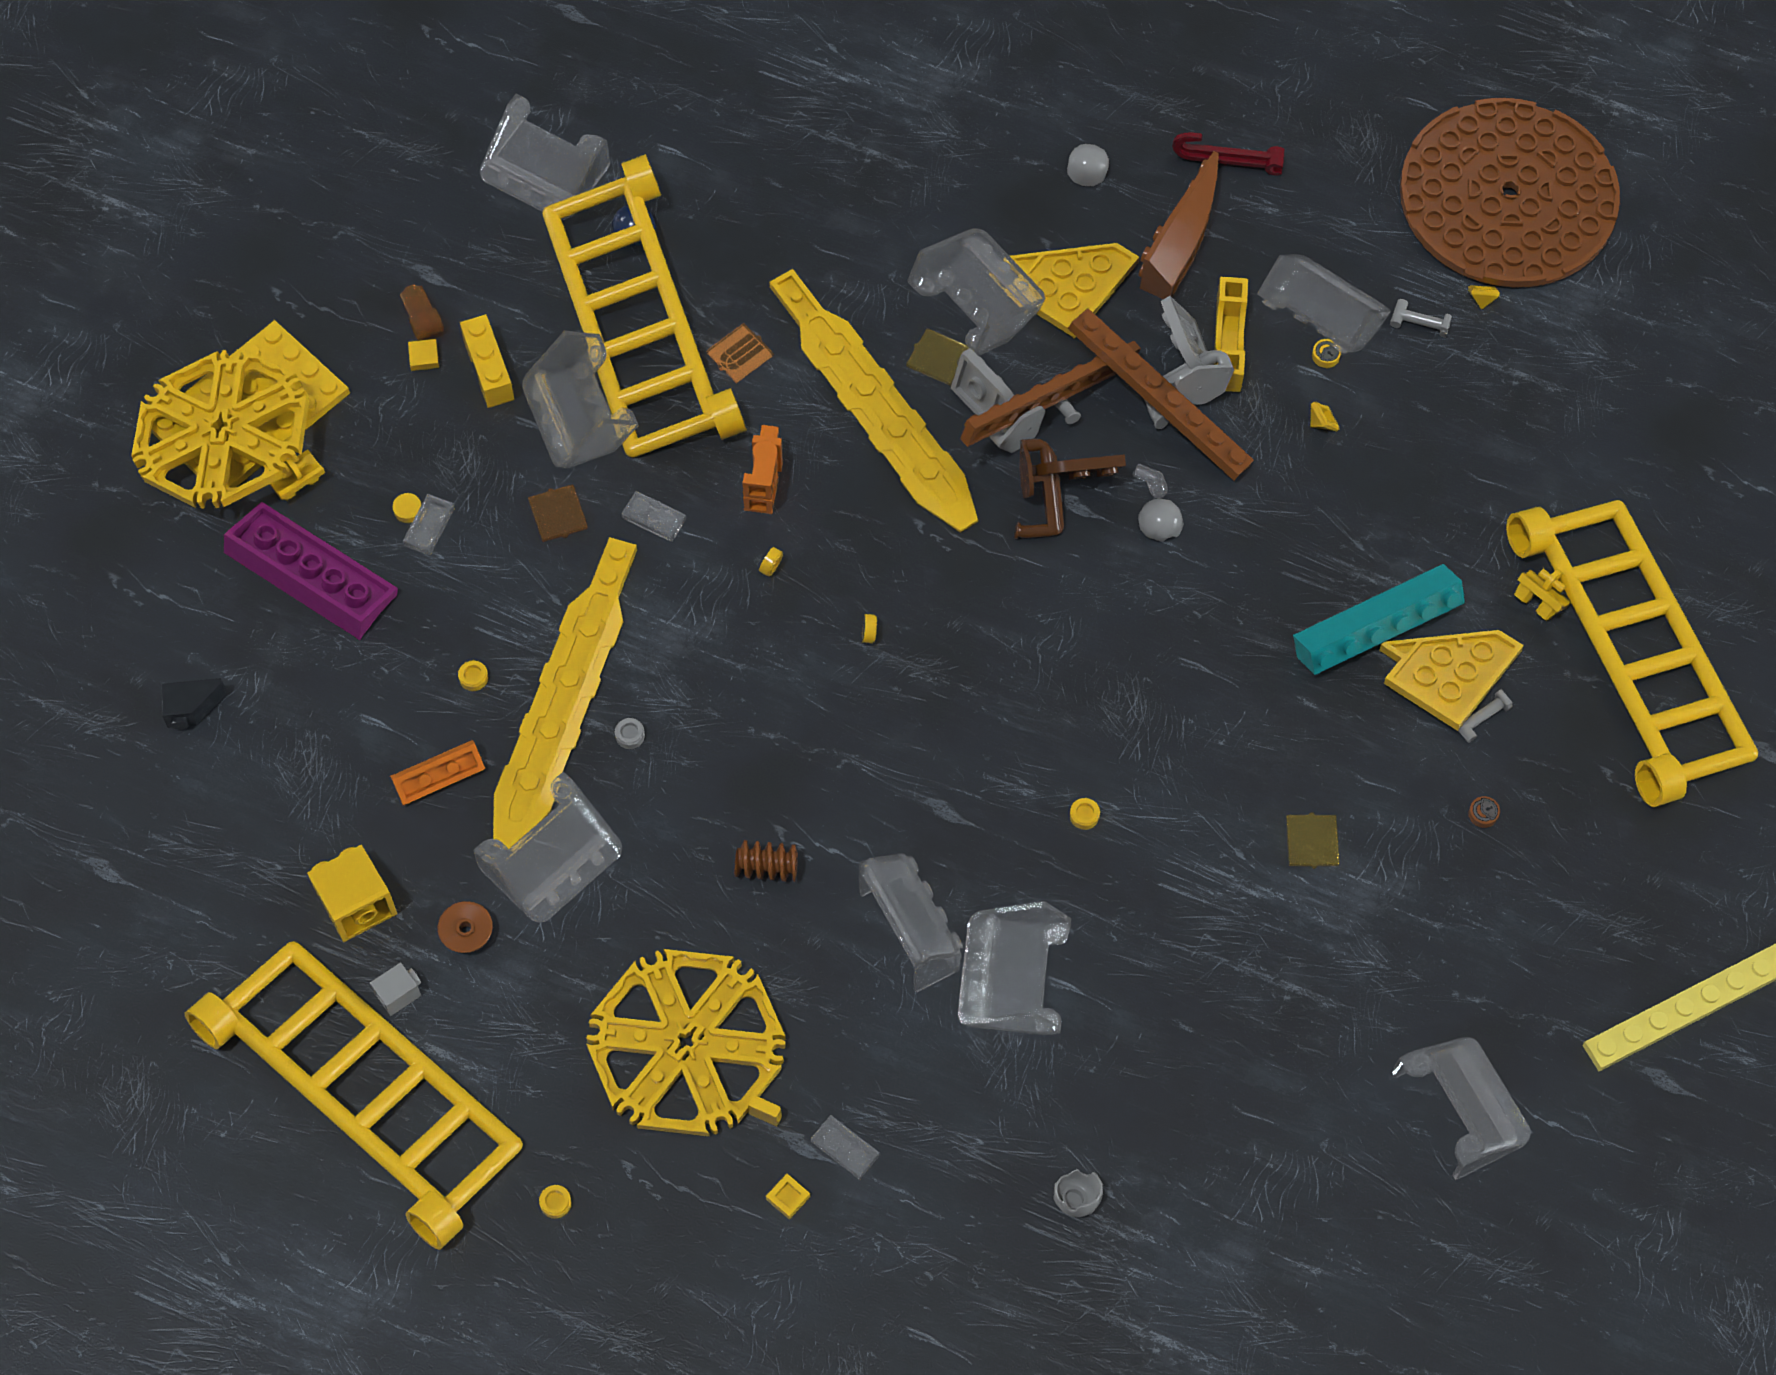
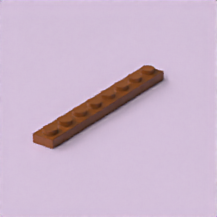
M1087 308L1071 322L1067 329L1232 480L1239 477L1254 461L1252 457L1091 310Z
M1135 341L1128 343L1139 354L1141 347ZM1096 356L1092 361L1084 365L1078 364L1070 372L1054 376L1051 381L1043 385H1035L1030 391L1022 395H1014L1009 401L1001 405H993L988 411L980 415H972L965 422V428L960 439L968 447L1013 425L1020 416L1037 406H1042L1046 409L1117 373Z

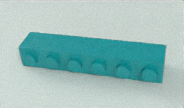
M1444 564L1435 567L1294 634L1297 658L1314 675L1464 604L1462 580Z

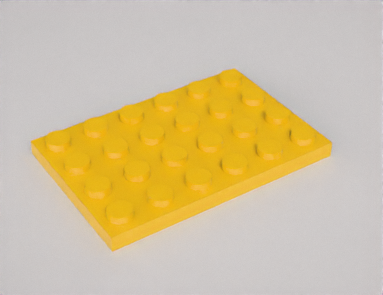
M275 320L239 348L243 356L245 355V350L297 375L302 387L295 391L304 388L310 400L305 430L350 394L349 388ZM236 351L229 356V359L235 357ZM258 372L248 373L244 379L241 401L278 382ZM214 374L205 375L184 393L209 405ZM285 412L255 428L283 442L289 441L292 437L295 414ZM160 417L153 422L151 432L162 441L186 428L165 417ZM224 423L221 424L219 429H216L218 434L221 431L222 427H226ZM233 452L228 486L236 488L262 466ZM200 455L184 463L196 475Z

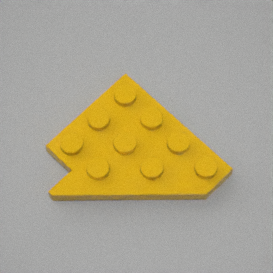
M1118 243L1007 256L1004 265L1020 274L1008 289L1007 296L1073 338H1076L1067 329L1071 322L1087 308L1096 314L1139 263V256Z
M1500 630L1386 641L1381 644L1379 651L1398 663L1385 677L1384 684L1458 731L1522 652L1524 645Z

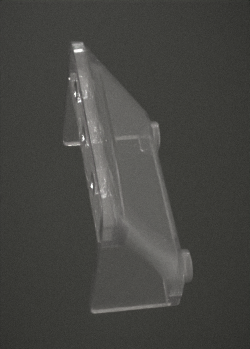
M515 94L506 106L480 166V175L483 181L543 212L546 206L593 189L610 167L607 140L597 135L586 134L580 138V141L575 146L526 121L531 111L529 101ZM572 215L567 216V217H564V218H562L561 220L568 219V218H570Z
M564 771L551 784L552 797L560 805L510 849L499 840L488 839L473 850L479 869L535 922L549 920L610 866L622 852V845L618 836L576 783Z
M1045 901L981 910L973 914L967 926L958 1007L959 1021L967 1027L1041 1035L1060 1034L1061 1017L1059 1013L1051 1008L1042 1009L1048 946L1054 944L1061 945L1067 940L1071 927V918Z
M1462 1037L1417 1049L1398 1059L1392 1071L1395 1078L1405 1073L1413 1077H1424L1434 1072L1469 1131V1134L1461 1137L1455 1145V1156L1459 1162L1452 1174L1455 1180L1523 1147L1530 1139L1531 1131L1528 1123L1482 1047L1473 1038Z

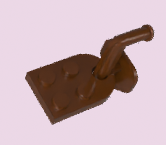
M1036 438L1020 440V478L1023 497H1032L1034 495V483L1042 482L1046 524L1021 525L1018 522L1015 527L1014 538H1037L1059 535L1064 528L1059 476L1068 475L1069 480L1084 479L1096 472L1097 477L1114 476V474L1119 473L1118 469L1126 466L1125 454L1057 461V456L1046 441ZM1040 451L1041 464L1032 465L1029 452Z

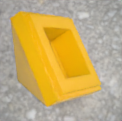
M1468 286V291L1481 310L1498 298L1500 294L1496 287Z
M1318 402L1311 403L1310 427L1337 432L1339 425L1330 408Z

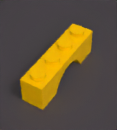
M1220 277L1218 286L1214 350L1225 352L1229 356L1234 368L1225 391L1241 392L1244 378V327L1248 295L1247 278Z

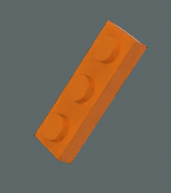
M471 740L390 777L402 804L405 805L484 770L485 766L474 741Z

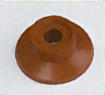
M470 901L458 902L448 907L442 913L438 922V935L442 943L452 951L460 953L472 952L481 948L490 938L493 928L492 919L489 912L480 904ZM464 927L471 928L469 932H461Z

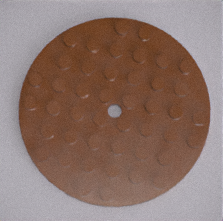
M1488 98L1475 100L1474 104L1458 108V106L1451 108L1427 124L1414 139L1404 160L1400 178V197L1404 215L1414 235L1424 248L1445 266L1459 274L1483 283L1505 287H1532L1556 282L1574 274L1589 264L1600 253L1612 234L1619 212L1620 189L1615 168L1610 165L1605 156V149L1584 126L1573 118L1556 109L1552 112L1536 106L1537 103L1533 101L1514 98ZM1512 188L1516 191L1517 195H1504L1503 189Z

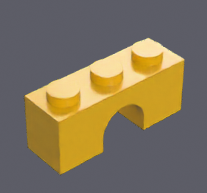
M487 314L460 322L463 340L470 360L474 364L487 407L490 408L515 400L512 384Z

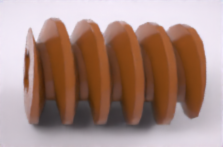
M744 840L741 847L736 850L735 877H739L743 869L746 878H751L755 870L758 879H763L767 871L769 879L775 880L778 872H780L782 881H787L791 873L795 882L798 862L796 845L792 844L789 851L785 852L784 844L780 843L777 850L773 851L772 843L768 842L765 849L761 850L760 842L756 841L753 848L749 849L748 841Z

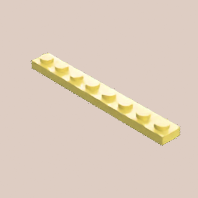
M1776 944L1585 1041L1582 1046L1597 1070L1601 1071L1776 980Z

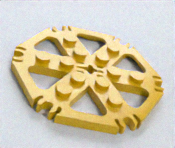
M237 349L236 355L232 359H229L226 350H222L221 354L216 351L159 379L160 384L153 385L156 393H158L157 396H144L148 404L141 401L131 456L137 468L145 465V467L138 470L145 483L195 508L198 502L200 508L204 509L208 499H212L215 508H219L221 504L225 507L285 477L283 473H289L290 470L284 462L289 459L297 462L299 459L296 453L302 455L310 400L304 388L295 391L302 387L296 374L245 350V355L243 356L241 350ZM258 372L278 382L241 401L244 379L248 373ZM206 374H214L209 405L180 391L184 385ZM285 412L295 414L292 437L289 441L283 442L255 428ZM165 417L186 428L149 446L152 425L157 418ZM224 423L226 427H222L221 431L218 434L216 429H219L221 424ZM233 452L263 466V474L239 487H229L228 479ZM200 455L196 484L193 489H184L165 478L169 470Z
M663 949L667 957V961H663L662 954L659 951H655L657 962L654 965L647 964L645 958L641 957L640 965L642 971H640L636 966V961H634L592 1012L589 1026L591 1028H598L600 1032L597 1035H587L586 1039L590 1044L586 1043L613 1111L617 1105V1115L619 1116L628 1109L634 1111L633 1116L629 1119L632 1126L637 1124V1129L709 1136V1132L705 1127L706 1124H709L711 1132L716 1135L718 1134L717 1121L725 1120L728 1127L733 1128V1119L730 1115L732 1113L739 1124L749 1111L748 1104L752 1096L760 1097L781 1071V1064H783L784 1058L783 1056L774 1055L773 1050L776 1048L785 1049L786 1043L784 1040H786V1036L759 975L757 974L756 978L751 982L754 977V970L752 968L745 975L737 973L742 966L739 959L734 962L733 956ZM681 967L714 971L717 974V978L690 1010L675 977L676 971ZM640 985L646 988L660 1022L615 1017L614 1010L634 986ZM746 997L752 998L756 1002L766 1025L763 1033L719 1029V1026L739 1001ZM693 1034L691 1038L693 1046L686 1045L680 1049L681 1041L679 1038L681 1036L687 1038ZM622 1051L654 1055L627 1089H621L616 1085L607 1063L609 1053ZM713 1062L754 1066L759 1070L760 1074L741 1100L731 1101L725 1093ZM683 1074L698 1109V1115L690 1121L657 1116L655 1113L656 1105L679 1076Z

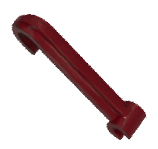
M1194 132L1181 133L1173 140V151L1183 159L1203 162L1204 159L1208 160L1213 151L1219 153L1218 163L1265 168V171L1270 175L1282 174L1285 151L1282 147L1273 146L1266 152L1185 143L1202 141V134Z

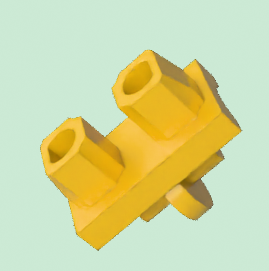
M308 449L302 455L299 454L297 456L299 459L297 462L291 459L286 460L284 463L287 464L290 470L289 473H283L285 477L269 484L282 501H287L294 497L295 493L304 486L314 484L325 473L324 468L316 461Z
M1543 568L1538 575L1529 570L1526 574L1523 572L1517 579L1521 583L1518 585L1514 595L1524 603H1529L1535 595L1543 601L1536 609V612L1544 620H1549L1558 612L1567 609L1571 603L1570 600L1561 594L1566 586L1559 581L1562 572L1558 569L1550 574Z

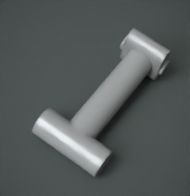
M1404 299L1397 301L1390 321L1392 327L1400 328L1404 320L1440 330L1439 335L1441 337L1447 336L1452 318L1450 314H1445L1444 319L1406 310L1408 302Z
M1502 689L1495 693V700L1468 717L1458 731L1470 743L1477 737V734L1472 730L1502 708L1507 712L1513 707V702Z

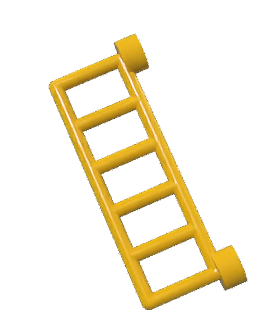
M646 154L621 163L626 177L546 206L543 209L542 215L626 455L634 458L715 427L722 440L747 431L732 389L729 388L716 394L713 393L645 205L646 201L661 196ZM625 196L635 223L634 226L571 248L561 220L562 218L617 197ZM641 241L651 272L588 295L578 264ZM658 287L668 319L604 342L594 311ZM674 334L686 366L621 390L610 358ZM692 382L703 414L638 438L627 406Z
M1615 500L1552 518L1541 507L1512 513L1508 517L1506 524L1507 537L1516 555L1526 558L1545 552L1554 571L1558 569L1562 572L1559 581L1566 586L1564 590L1652 756L1650 759L1640 761L1635 769L1637 789L1648 805L1657 807L1680 800L1686 794L1687 781L1753 762L1757 759L1758 750L1626 505L1622 501ZM1613 519L1630 551L1572 567L1555 534ZM1639 567L1656 599L1597 615L1581 582ZM1665 615L1682 648L1624 665L1606 631ZM1691 664L1709 698L1650 715L1633 681ZM1718 714L1736 748L1681 765L1671 755L1659 731Z
M291 941L287 943L223 1000L215 994L208 992L185 1012V1018L194 1032L214 1049H219L236 1034L419 1200L406 1212V1218L415 1232L435 1249L441 1250L463 1229L462 1220L456 1212L522 1149V1140L298 942ZM294 963L322 989L270 1036L266 1037L238 1011ZM337 1001L362 1023L365 1028L314 1075L310 1076L287 1056L282 1049ZM381 1040L405 1061L409 1067L361 1112L354 1116L325 1089L376 1042ZM425 1079L454 1106L399 1156L374 1134L370 1128L419 1082ZM469 1118L499 1146L445 1197L422 1177L415 1168Z

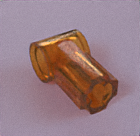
M413 284L405 287V290L400 293V297L410 317L409 321L416 339L420 341L443 332L444 327L436 308H432L422 285L416 286Z

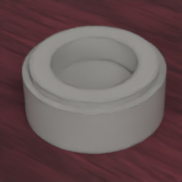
M634 718L621 720L615 728L617 743L625 749L639 747L645 738L642 723Z

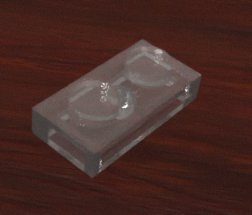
M635 491L622 511V518L672 542L686 521V514Z
M427 494L403 540L404 546L431 556L455 509L454 503Z
M832 1115L827 1118L811 1137V1142L859 1180L879 1157L877 1150Z

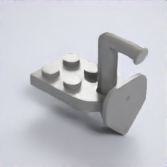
M1171 296L1161 301L1164 309L1162 317L1166 325L1172 330L1170 335L1172 343L1180 350L1186 363L1163 377L1192 404H1205L1225 392L1234 372L1233 365L1225 352L1221 350L1207 351L1196 320ZM1144 399L1155 428H1164L1169 421Z
M971 348L962 352L951 389L975 414L980 415L988 411L993 405H1001L1014 396L1002 378L996 375ZM1067 399L1054 404L1065 416L1066 423L1072 424L1080 419L1081 414L1074 409ZM1037 406L1020 416L1013 425L989 437L1000 449L1013 453L1020 449V440L1035 438L1040 429L1045 409L1042 406Z

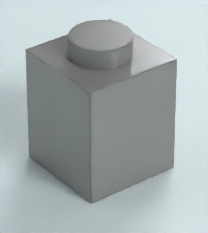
M401 962L370 982L374 994L390 1016L421 996L418 985L421 984L419 977L412 968L406 970Z

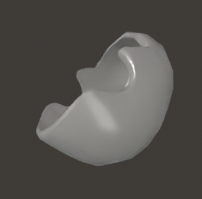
M1094 144L1079 145L1070 154L1067 173L1072 181L1077 184L1095 186L1105 180L1109 168V158L1104 149Z
M1157 498L1147 502L1138 515L1139 527L1144 535L1160 542H1164L1173 536L1178 537L1184 525L1180 509L1171 500Z
M1076 1169L1069 1174L1061 1176L1055 1183L1053 1199L1055 1204L1065 1214L1072 1217L1087 1216L1094 1212L1102 1200L1103 1183L1095 1172L1087 1175Z

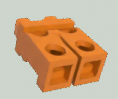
M762 425L760 435H753L752 474L744 473L742 482L744 511L773 513L778 472H782L783 466L782 438H778L779 427Z

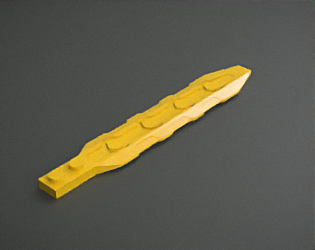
M793 269L770 281V289L800 327L801 350L816 370L822 372L837 392V398L846 410L851 411L869 435L868 439L879 453H883L901 477V483L916 503L960 533L976 524L978 518L965 474L949 453L943 451L925 427L926 423L915 409H911L894 386L895 382L885 369L880 368L863 346V340L850 323L823 309Z
M609 537L590 587L567 607L559 628L560 634L549 662L545 663L539 678L540 685L529 713L525 714L520 726V736L509 764L505 765L494 792L493 846L515 853L552 809L561 785L560 778L570 752L576 747L581 734L580 727L591 699L596 695L601 682L600 675L609 651L614 647L623 625L618 598L637 552L636 544Z

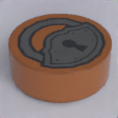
M1481 796L1471 803L1468 815L1474 825L1488 828L1496 823L1500 815V807L1494 799Z

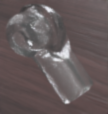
M1138 464L1134 477L1147 482L1153 497H1164L1167 494L1168 486L1163 473Z

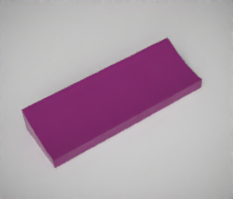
M263 502L258 504L224 534V554L358 640H361L379 614L397 596V587Z

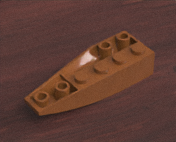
M1213 151L1208 160H1203L1198 175L1191 181L1187 191L1168 217L1164 226L1159 225L1153 236V245L1151 247L1147 246L1141 256L1140 261L1143 262V265L1138 274L1141 277L1140 289L1165 299L1169 296L1173 297L1198 252L1210 218L1217 180L1219 153Z

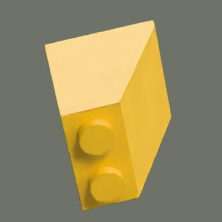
M362 844L356 848L349 847L343 850L338 857L330 861H322L316 864L311 871L307 872L343 943L398 914L387 886Z

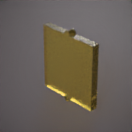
M927 328L919 343L914 344V351L906 366L947 385H951L962 352L971 347Z
M1312 812L1309 815H1287L1289 866H1311L1313 869L1317 866H1339L1336 815H1314Z

